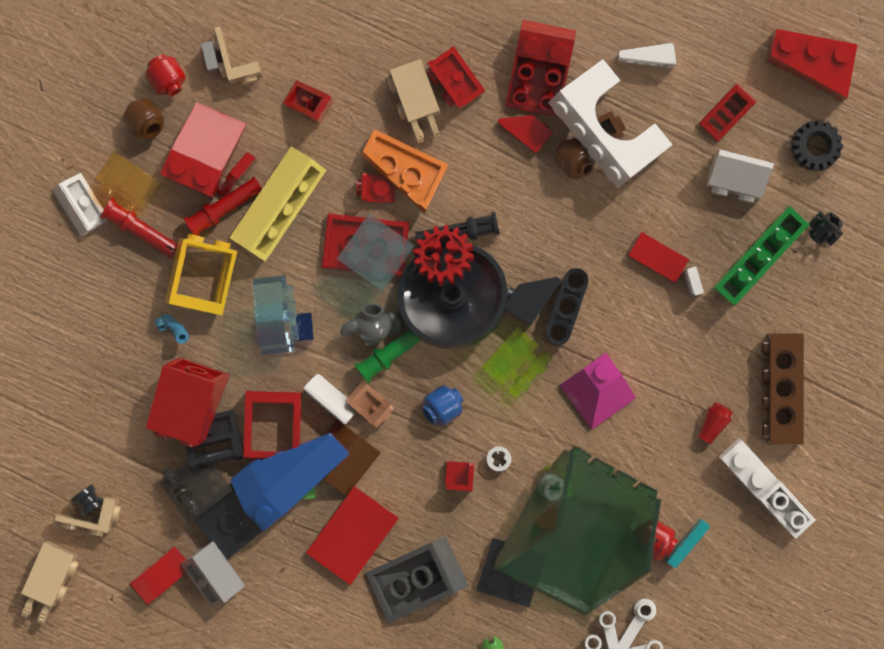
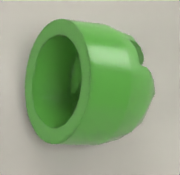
M493 636L494 643L489 644L488 637L482 643V649H504L502 641Z

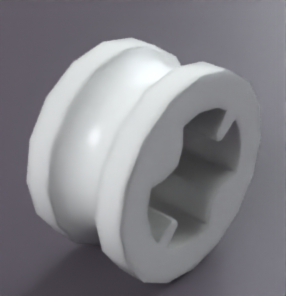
M503 447L492 448L487 454L488 466L495 471L506 470L511 463L510 452ZM499 451L505 453L504 459L506 463L503 466L499 464V467H496L492 464L494 459L491 456L494 452L499 454Z

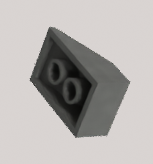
M446 536L366 572L388 623L469 586Z

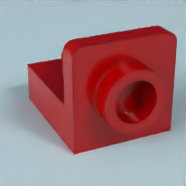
M362 173V179H357L356 196H361L362 203H395V186L383 175Z

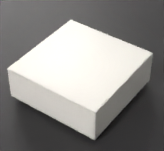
M692 267L684 270L683 273L690 296L703 294L704 291L697 268Z

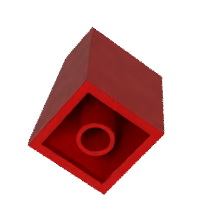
M181 357L163 365L146 429L154 431L153 434L161 438H169L170 436L179 439V443L184 446H198L206 440L230 374Z

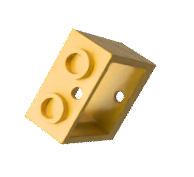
M188 234L187 239L179 237L165 302L223 315L237 251L230 249V243L215 240L214 245L203 243L204 237ZM187 246L224 255L214 301L177 293Z

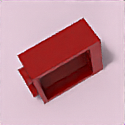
M245 391L244 458H250L251 463L258 459L274 456L275 453L280 452L252 451L253 402L294 403L292 449L300 446L302 393Z

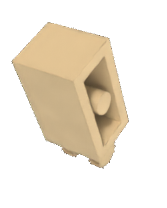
M421 59L391 69V78L387 79L392 94H398L401 102L396 105L401 120L407 118L408 124L412 125L417 142L424 141L423 132L418 125V122L424 119H428L431 134L434 137L440 136L434 119L435 115L440 114V110Z
M49 541L43 543L21 593L28 596L22 611L23 617L28 618L31 615L37 600L44 604L42 611L38 615L37 623L41 625L45 623L51 608L57 602L62 603L68 588L64 585L68 576L73 578L78 568L79 562L76 561L78 554Z

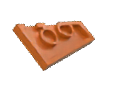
M375 129L362 152V157L425 214L448 168V164Z

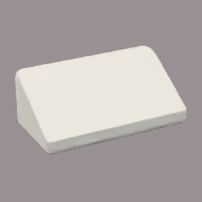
M81 173L58 184L53 190L80 236L88 234L108 221L107 219L102 220L99 218L104 209Z
M319 374L304 387V391L343 424H347L357 412L345 401L347 397Z

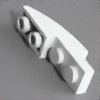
M740 438L719 456L734 473L735 477L795 539L815 521L814 517Z

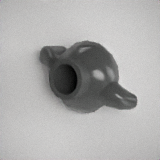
M369 303L362 307V311L358 312L353 320L342 325L340 335L349 336L356 334L365 345L374 346L387 337L388 334L401 333L404 320L399 313L385 314L382 306Z

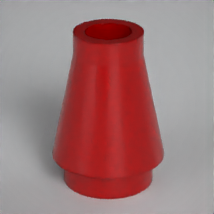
M714 401L712 406H708L698 437L712 444L717 436L733 420L731 416L734 412Z

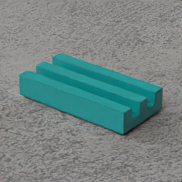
M699 519L665 561L673 568H677L710 529V525L703 519Z

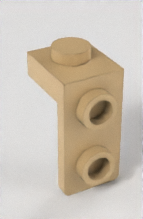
M220 26L215 27L216 35L212 36L215 51H221L223 61L219 62L222 78L228 77L230 84L241 81L242 85L258 81L257 77L262 76L258 61L232 68L222 29Z
M104 498L98 523L63 514H56L54 520L59 521L62 528L76 530V527L80 526L87 528L86 533L103 537L104 532H111L113 522L118 523L121 513V507L117 506L119 499Z

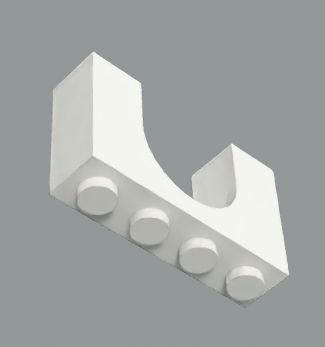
M601 60L560 90L548 103L556 115L568 126L573 136L588 149L590 157L598 163L606 173L607 178L619 188L659 157L672 144L656 124L652 125L637 138L628 141L615 139L601 128L595 113L596 102L620 81L607 63Z

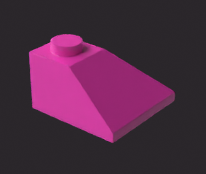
M603 353L560 384L562 390L591 430L636 398L607 353Z

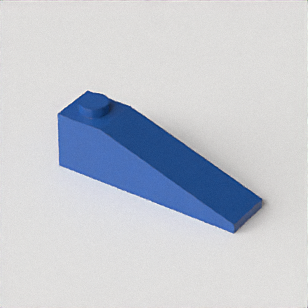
M329 433L304 442L300 446L288 451L277 452L269 458L255 460L233 476L230 481L244 512L264 531L290 510L346 458L349 452Z

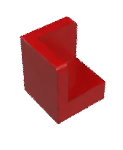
M447 461L445 489L473 491L475 463Z

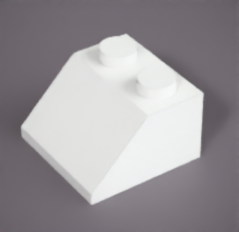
M719 150L713 156L706 187L712 188L711 193L727 196L728 193L739 195L738 200L754 203V200L762 199L774 163Z

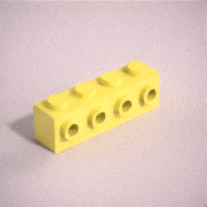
M290 147L230 236V239L266 262L327 170L305 154Z

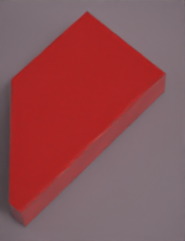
M533 115L499 118L497 121L501 127L535 154L538 153L553 134L552 130Z
M246 152L228 173L225 182L218 188L217 193L221 197L229 194L254 166L257 159L249 152Z

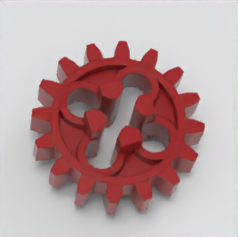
M448 225L444 226L443 231H439L437 226H433L434 233L430 234L424 231L425 240L417 239L416 241L420 249L413 250L414 256L418 257L414 260L415 266L421 267L419 270L421 276L428 274V282L432 283L436 278L439 285L442 286L444 280L448 279L452 285L454 284V277L457 276L462 280L464 279L462 271L471 270L470 264L467 262L474 261L473 254L469 253L473 250L472 243H467L468 236L466 234L459 237V228L456 227L450 232ZM448 239L450 240L446 243L448 254L445 255L447 269L440 272L437 269L441 268L439 257L443 254L441 241ZM428 251L434 252L431 257H426L425 254ZM456 253L462 254L460 259L456 260L453 258L456 256Z

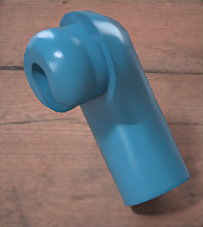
M161 314L162 317L155 319L154 322L160 332H164L169 328L177 343L184 344L188 341L189 335L186 329L171 315Z

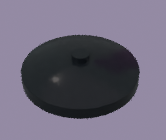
M446 243L441 244L443 250L442 256H439L441 268L437 269L440 272L447 269L445 263V255L448 254ZM472 245L473 250L469 253L473 254L474 261L467 262L470 264L471 270L462 271L464 276L462 280L457 276L454 277V284L452 285L448 279L444 280L442 286L439 285L436 278L432 283L428 282V274L421 276L419 273L421 267L415 266L414 260L418 257H415L410 262L399 282L398 306L406 326L418 339L437 348L461 349L479 343L498 327L508 305V286L500 265L485 250ZM428 251L425 256L431 257L434 252ZM456 253V256L453 258L456 260L460 259L462 254Z

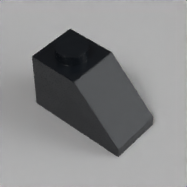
M553 277L522 283L516 289L510 287L508 289L506 311L528 326H531L561 282V279Z

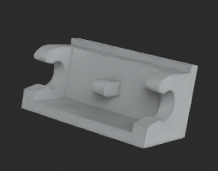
M214 541L196 551L180 564L212 609L225 603L245 587Z

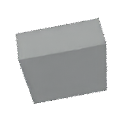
M213 42L201 43L207 70L210 74L219 72L220 67Z

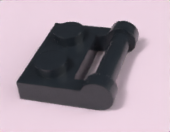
M234 409L215 414L204 442L198 446L195 445V447L185 446L190 471L197 470L202 465L232 458L236 460L245 459ZM229 440L232 441V448L196 456L195 448Z

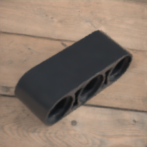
M580 268L570 269L562 279L545 330L546 339L552 345H563L571 336L589 281L587 273ZM571 274L581 275L583 284L580 288H572L569 285L568 277ZM564 299H568L574 304V311L569 315L563 314L559 309V304ZM560 325L565 329L566 334L563 340L556 341L551 337L550 331L553 326Z

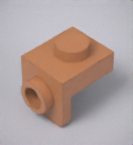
M364 380L345 400L375 428L385 423L394 409L390 403Z

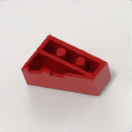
M776 29L771 36L767 61L796 77L802 78L817 89H821L834 96L835 99L844 102L848 99L858 44Z

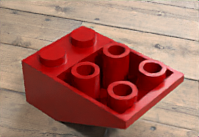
M522 20L505 107L559 117L548 102L560 90L565 88L576 30Z

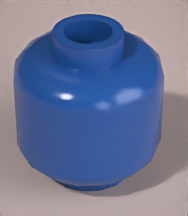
M441 385L424 397V406L421 409L426 419L432 425L446 426L462 414L461 403L464 400L456 388L450 389L445 385Z

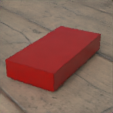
M643 232L640 233L628 254V257L673 283L677 282L689 261L687 257Z

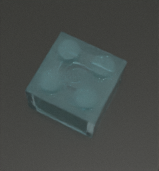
M368 214L337 260L384 292L415 248V245L371 214Z
M286 275L253 278L255 327L261 354L295 351L294 340H299L298 325L296 324L297 306L296 300H294L293 285H287Z

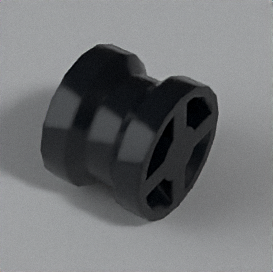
M93 484L83 489L70 500L73 505L78 506L82 518L95 511L104 502V499L98 497L95 493L96 488Z

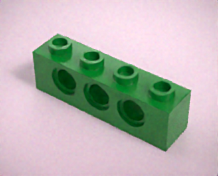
M786 207L711 289L730 307L736 306L810 224L792 207Z

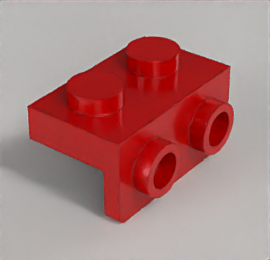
M454 46L433 61L427 62L429 70L426 71V74L434 85L438 83L445 91L441 95L450 108L455 105L459 111L485 92L481 83Z

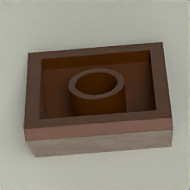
M337 419L326 434L331 433L349 454L323 480L347 496L381 452Z

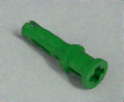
M408 330L383 349L375 348L371 356L360 363H354V366L367 384H369L372 377L384 369H390L393 360L421 340Z

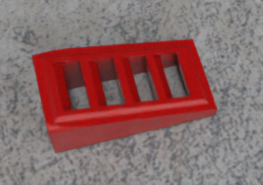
M736 82L698 124L719 142L757 101ZM735 93L746 102L744 107L732 97ZM727 101L739 111L736 115L724 105ZM719 109L731 119L729 123L725 122L717 114ZM711 118L715 119L723 127L721 131L709 122Z

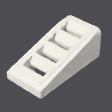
M672 43L621 50L617 55L618 61L666 68H674L676 66L674 44Z

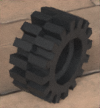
M823 120L810 121L794 133L790 148L794 154L793 159L799 162L798 165L800 167H805L809 171H821L832 166L840 158V152L843 149V144H841L842 136L838 135L837 131L839 130L836 127L833 128L829 122L824 123L822 122ZM818 135L825 139L827 149L823 155L813 156L808 152L806 143L811 136Z

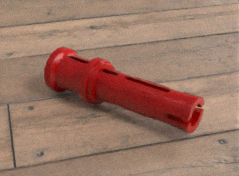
M253 176L252 179L212 205L205 203L202 205L203 209L190 217L185 216L183 219L193 235L200 236L201 232L212 225H219V222H221L220 218L259 194L262 187Z
M111 198L101 213L100 219L109 220L117 225L122 233L129 231L169 257V259L173 258L175 252L166 246L176 251L178 246L176 242L138 219L134 210L128 211L117 204L115 198Z

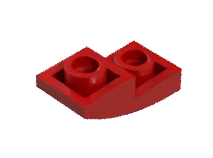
M175 546L171 547L155 563L148 566L132 580L129 585L142 601L148 605L186 573L180 565L186 559Z

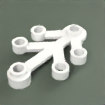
M642 598L634 604L633 611L635 616L619 642L614 626L616 623L615 615L611 611H603L600 614L599 622L604 627L609 649H649L653 643L659 644L660 649H663V645L658 640H650L645 645L629 648L644 622L653 619L656 614V606L650 599ZM648 605L650 607L648 615L641 614L640 609L642 606ZM610 614L613 620L610 624L603 623L602 618L604 615ZM590 634L585 638L584 643L587 649L601 648L602 642L597 635ZM596 638L598 640L597 647L590 648L588 646L589 639Z

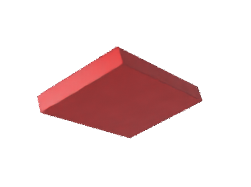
M328 213L322 268L402 277L405 269L410 222Z
M354 486L306 554L351 586L399 517Z

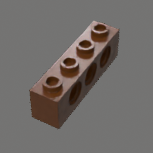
M804 333L767 334V339L762 341V354L767 356V367L762 369V382L767 383V394L762 396V409L767 411V422L762 423V437L767 438V444H804ZM781 353L789 358V365L785 369H780L776 365V358ZM780 381L786 382L789 386V392L784 397L779 396L776 392V385ZM782 408L789 413V420L785 424H779L776 420V413Z

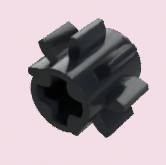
M820 211L809 222L811 227L809 235L819 245H824L827 242L832 246L843 235V232L840 230L843 227L842 221L832 212L824 215Z

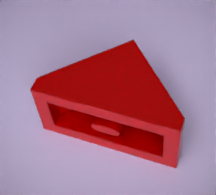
M296 80L283 104L320 125L333 100L330 95Z

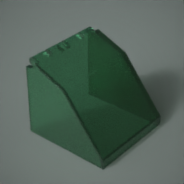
M574 446L570 451L564 449L537 482L496 559L494 569L583 615H587L650 573L661 499L656 498L658 494L656 489L643 482H639L634 487L633 485L638 482L636 478L619 469L615 471L614 466L594 457L591 462H588L592 458V454Z

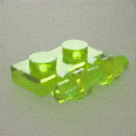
M518 327L481 368L501 386L510 378L515 384L508 392L516 399L523 391L526 392L531 387L529 384L539 373L543 374L547 369L546 365L553 358L544 351L537 359L532 352L539 345ZM527 360L531 366L520 377L515 371Z

